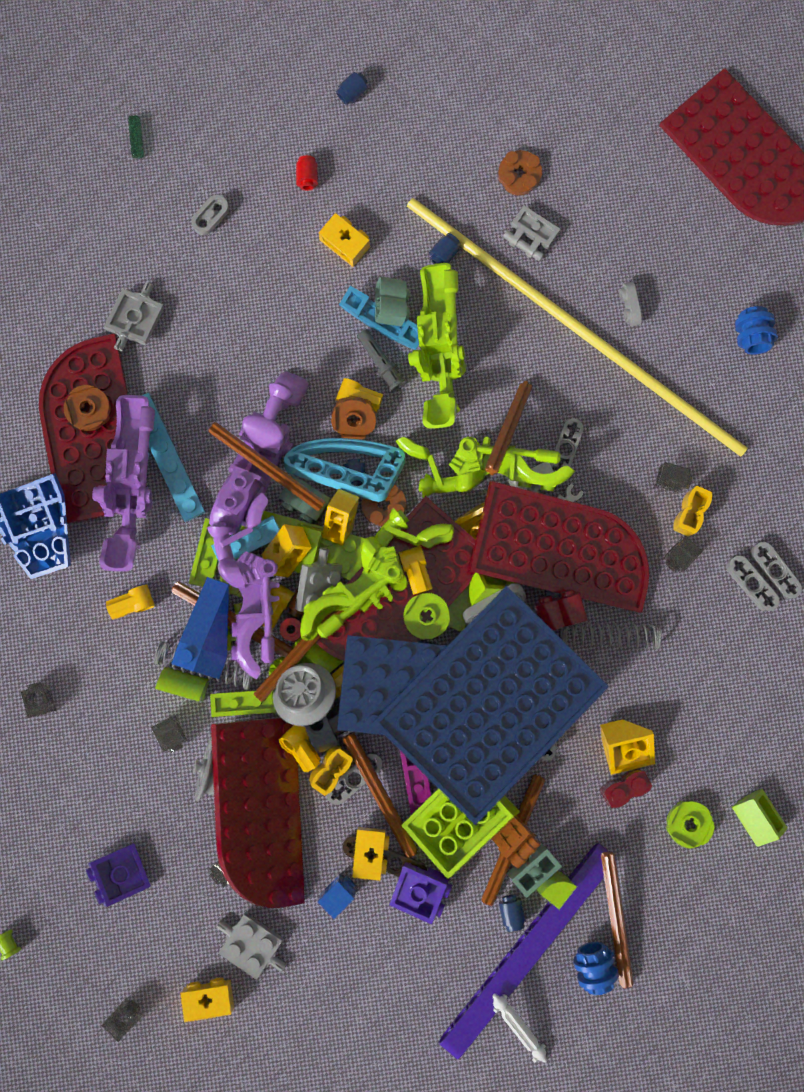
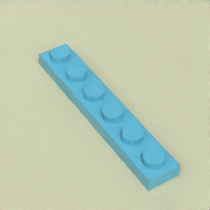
M146 393L142 396L148 398L149 406L155 410L154 429L150 432L149 448L183 520L187 522L206 512L150 394Z

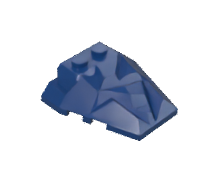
M56 473L0 493V534L3 536L0 540L4 545H10L15 552L13 557L30 579L71 566L65 497Z

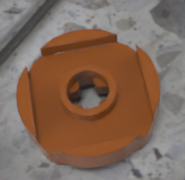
M517 150L508 152L499 165L498 179L510 194L526 195L540 183L542 166L537 155L528 151ZM523 169L526 174H523L522 177H517L518 174L514 171Z
M82 385L74 388L69 393L70 396L64 403V414L67 420L76 428L84 431H93L109 421L111 404L107 395L100 389L91 385ZM85 403L93 405L90 413L82 412V409L85 408Z
M356 396L342 398L337 401L336 406L333 408L331 424L335 432L337 431L341 434L342 438L362 440L374 430L376 426V412L368 399ZM356 415L360 419H357L356 423H352V420L348 419V417Z
M395 484L385 501L390 502L387 510L383 511L382 507L378 508L377 504L380 502L362 498L363 514L372 524L382 527L389 520L393 508L397 512L399 510L403 513L405 512L406 499L404 493Z

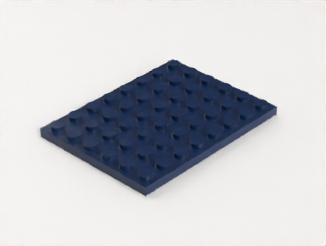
M505 586L372 723L476 825L609 686L508 586Z

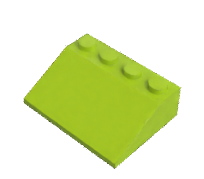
M438 789L401 826L445 877L449 879L469 862L520 811L504 795L475 825Z

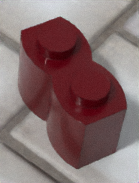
M574 589L561 592V596L557 598H552L551 595L539 598V602L535 604L537 616L552 631L588 620L580 591L574 592Z
M634 769L626 772L620 780H611L605 783L599 791L608 806L617 808L628 803L632 797L646 794L653 786L645 771Z

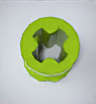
M12 929L0 934L1 960H5L22 950L21 947H17L13 939Z

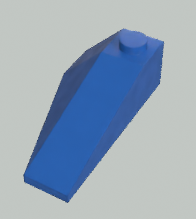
M209 577L206 578L171 664L220 679L228 657L229 584Z

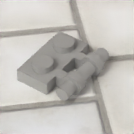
M523 206L511 224L517 230L516 233L513 234L507 230L503 238L509 241V245L512 247H518L524 251L527 257H533L540 261L544 253L537 250L538 247L541 245L548 249L560 232V228L526 206ZM523 234L533 240L531 245L521 239Z

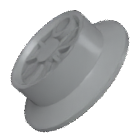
M301 663L289 668L280 676L273 692V703L277 713L283 720L292 725L307 726L318 722L327 715L335 701L336 686L334 679L324 667L315 663Z
M211 738L206 747L202 763L196 759L192 773L199 772L195 789V801H199L204 793L214 795Z

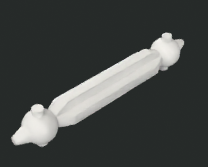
M493 994L494 1012L498 1013V1011H501L502 1018L527 1050L532 1051V1060L545 1063L547 1061L546 1046L538 1044L534 1034L513 1007L508 1005L505 994L503 996Z

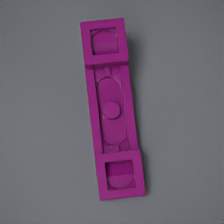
M400 751L410 813L412 815L431 796L429 781Z

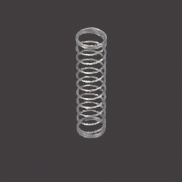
M590 622L585 624L584 629L582 624L578 623L581 627L582 646H584L587 624L590 627L591 646H593L594 631L597 624L600 632L601 647L605 625H607L609 631V647L612 644V632L615 625L618 631L619 648L621 646V632L624 625L627 630L628 648L630 647V632L633 626L637 636L636 648H639V633L642 626L646 635L645 648H648V633L651 627H653L652 643L654 649H659L661 645L662 633L660 625L654 626L651 624L646 629L645 625L641 624L639 629H637V626L632 624L628 629V626L624 623L619 629L618 624L614 623L610 630V626L606 622L601 630L600 624L596 622L592 630ZM578 624L575 625V629L573 625H571L573 646L575 645V636ZM568 626L560 628V638L565 643L567 642Z
M163 641L159 643L154 656L155 665L161 664L162 661L165 668L171 665L173 657L169 664L166 665L169 643L167 645ZM228 660L221 679H217V681L221 682L225 676V682L228 685L234 678V685L238 687L243 680L244 690H249L253 677L248 674L246 676L245 671L236 685L239 663H237L230 681L227 682L230 660ZM172 664L174 670H177L179 668V666L175 668V666ZM181 667L183 673L187 671V669L183 670Z

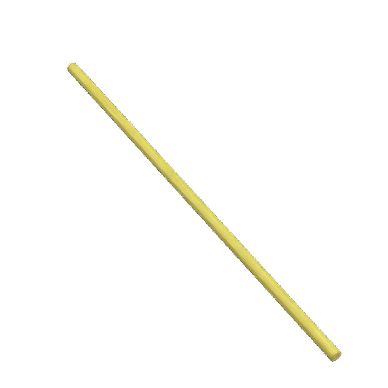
M415 198L409 201L407 204L409 209L444 235L447 233L454 235L460 241L461 248L740 457L746 452L748 448Z

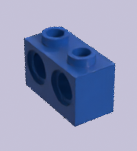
M339 874L320 893L318 903L335 919L355 899L356 889L354 887L356 884L347 875L343 877Z

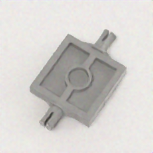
M145 282L141 293L130 292L125 289L121 290L104 325L105 330L119 336L114 346L116 350L122 352L128 340L147 345L164 310L163 304L153 301L149 297L154 288L151 283Z
M319 549L317 562L302 564L295 605L296 610L304 611L305 605L313 600L316 601L323 596L322 594L327 588L335 587L340 582L342 565L327 563L329 549Z
M246 912L233 927L224 920H220L216 928L227 934L225 944L218 954L256 980L269 965H272L280 972L283 971L287 963L275 956L277 948L284 939Z

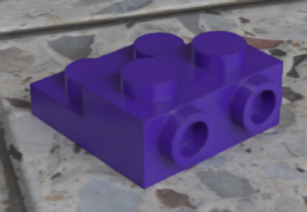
M134 843L88 862L87 876L90 882L95 881L98 890L94 891L98 904L103 903L104 907H109L151 887Z
M405 862L389 906L432 924L436 916L441 917L445 904L441 903L443 897L448 898L453 885L449 884L450 878L447 879L443 873L429 867L428 871H425Z

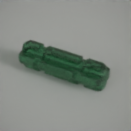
M138 115L129 116L131 155L134 159H141L144 156L142 131L140 129L141 120Z

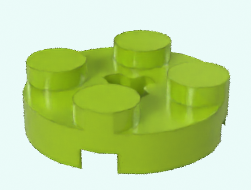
M432 593L413 597L407 603L404 610V622L408 631L420 639H433L440 636L446 630L450 621L446 602L441 597ZM430 610L433 620L431 622L428 620L425 623L422 622L423 617L420 613Z
M680 801L668 813L666 830L673 841L682 847L691 849L700 845L703 846L711 839L714 833V822L712 821L710 811L704 805L695 801ZM693 818V823L696 827L694 829L690 828L687 831L685 821Z

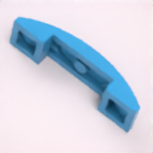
M350 286L339 303L340 307L384 336L413 350L417 349L419 346L417 324L410 320L404 321L402 326L376 323V303L371 301L369 296Z

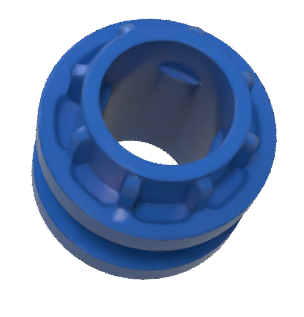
M754 306L743 310L738 315V319L735 321V330L740 333L737 336V344L745 350V353L756 355L772 349L774 342L778 339L777 330L772 328L775 325L774 314L768 312V309L765 307Z
M589 942L581 945L577 949L578 953L573 958L574 967L579 971L577 974L579 986L592 995H602L614 989V983L619 978L618 970L613 965L615 962L613 951L601 942Z

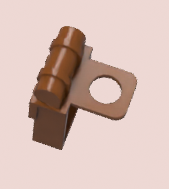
M517 815L492 838L499 847L498 850L518 869L527 862V859L541 845V842L536 839V834L532 833Z

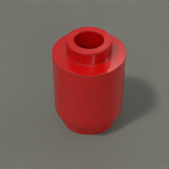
M310 155L300 156L296 163V185L304 191H311L318 185V164L315 158Z
M295 618L284 620L280 626L281 636L285 640L292 642L300 639L301 622ZM290 625L295 627L293 634L287 632V628Z

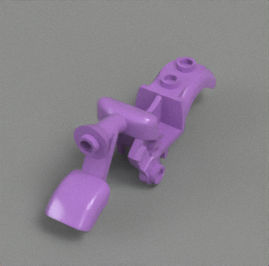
M286 371L278 376L275 383L269 384L270 398L267 400L263 415L254 411L252 415L244 417L239 433L241 439L248 446L276 466H278L281 457L285 456L294 446L289 440L290 426L286 424L280 426L275 422L279 411L288 408L289 405L298 406L309 387L306 379ZM240 454L237 455L234 463L229 466L228 470L231 474L227 477L217 495L209 519V524L212 527L213 522H225L227 527H233L232 532L229 533L230 535L237 534L241 526L246 527L247 513L251 503L260 493L265 494L271 481L269 475Z
M122 395L116 400V434L111 444V449H107L106 457L107 486L99 485L93 488V501L100 503L104 509V516L113 517L114 513L122 515V526L114 533L113 538H107L103 542L100 567L108 571H129L133 568L136 551L141 548L138 540L135 538L137 533L136 516L137 518H146V514L152 509L153 504L152 490L146 487V477L149 460L150 432L154 429L155 410L149 406L148 398L140 395Z
M260 493L253 500L248 509L246 529L229 537L233 527H227L225 522H213V527H207L214 540L215 551L219 560L218 572L220 576L231 586L238 588L243 597L242 608L239 614H236V623H232V637H236V646H232L231 658L236 660L242 669L255 679L258 678L261 669L251 656L249 646L251 636L264 622V637L261 639V660L264 663H272L274 660L275 639L272 637L273 609L271 602L278 601L279 596H272L270 590L271 588H279L280 585L277 582H270V577L277 572V565L273 560H265L247 551L242 553L235 561L230 544L252 533L253 528L261 523L263 510L268 503V499L263 493Z

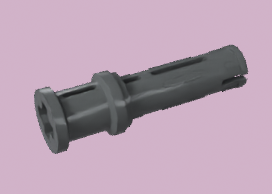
M369 329L360 332L357 335V339H359L378 367V375L384 378L390 387V393L401 389L407 381L405 378L402 379L396 370V364L388 360L369 332Z

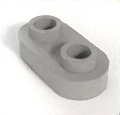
M213 195L201 206L191 220L196 233L208 235L217 227L229 212L227 200L221 195ZM217 206L222 207L220 211H215ZM206 222L207 226L200 227L201 223Z
M633 282L623 283L622 288L619 289V296L621 302L625 304V322L629 323L631 327L641 325V310L635 284Z

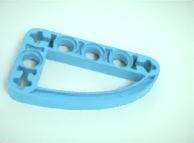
M345 438L308 441L292 448L284 457V468L290 474L332 488L341 489L376 502L384 501L388 497L405 464V453L399 448L372 441ZM325 452H349L382 458L374 475L371 476L310 455ZM394 458H396L394 461V465H392L391 460H394ZM318 467L321 470L319 472H311L309 469ZM390 472L393 475L390 477H384L381 475V473ZM332 474H340L342 477L340 479H332L330 476ZM358 480L363 484L361 486H354L351 483Z

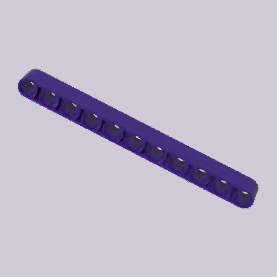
M596 843L569 875L568 878L577 887L562 907L558 909L550 902L545 905L443 1033L438 1044L458 1060L466 1052L496 1014L494 1012L493 994L498 996L505 994L507 999L602 881L604 873L601 854L608 850L600 843Z

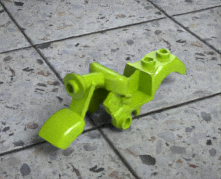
M449 263L427 265L420 270L423 288V308L420 316H417L420 349L413 350L408 354L409 364L417 368V371L421 374L422 382L431 380L439 382L440 392L433 395V399L424 402L422 420L424 426L429 429L449 427L455 422L456 413L460 411V408L454 397L452 380L460 378L466 372L464 347L457 344L456 293L458 292V272L451 269Z
M467 436L462 439L458 451L449 464L458 476L442 478L435 457L430 454L427 447L420 446L412 439L405 437L395 441L408 455L428 460L434 478L426 473L424 479H420L419 492H422V498L428 497L433 493L471 491L484 480L486 475L490 474L485 470L494 447L490 445L491 438L484 437L482 445L473 437ZM512 445L508 447L498 473L505 475L511 481H517L520 487L531 488L532 484L541 485L540 490L554 492V487L567 481L576 471L569 466H563L550 474L537 473L528 466L522 456L533 457L536 461L557 464L561 459L559 451L539 448L533 451L515 448L516 446Z
M393 508L389 520L380 528L375 537H367L362 543L361 559L364 570L360 578L346 585L339 582L337 586L327 588L323 592L322 597L305 605L300 629L301 638L307 641L314 640L318 634L322 638H327L343 626V621L356 611L363 610V612H366L372 604L378 609H383V606L380 604L382 597H387L390 602L393 601V596L387 588L388 584L391 585L393 590L399 592L407 588L408 581L403 574L399 555L396 554L394 547H387L393 537L418 547L422 545L426 548H432L437 544L447 543L452 540L454 534L453 525H433L420 532L416 537L401 531V529L409 528L406 524L409 520L401 510L397 512ZM341 610L343 611L339 615H332L329 619L322 623V620L330 613Z

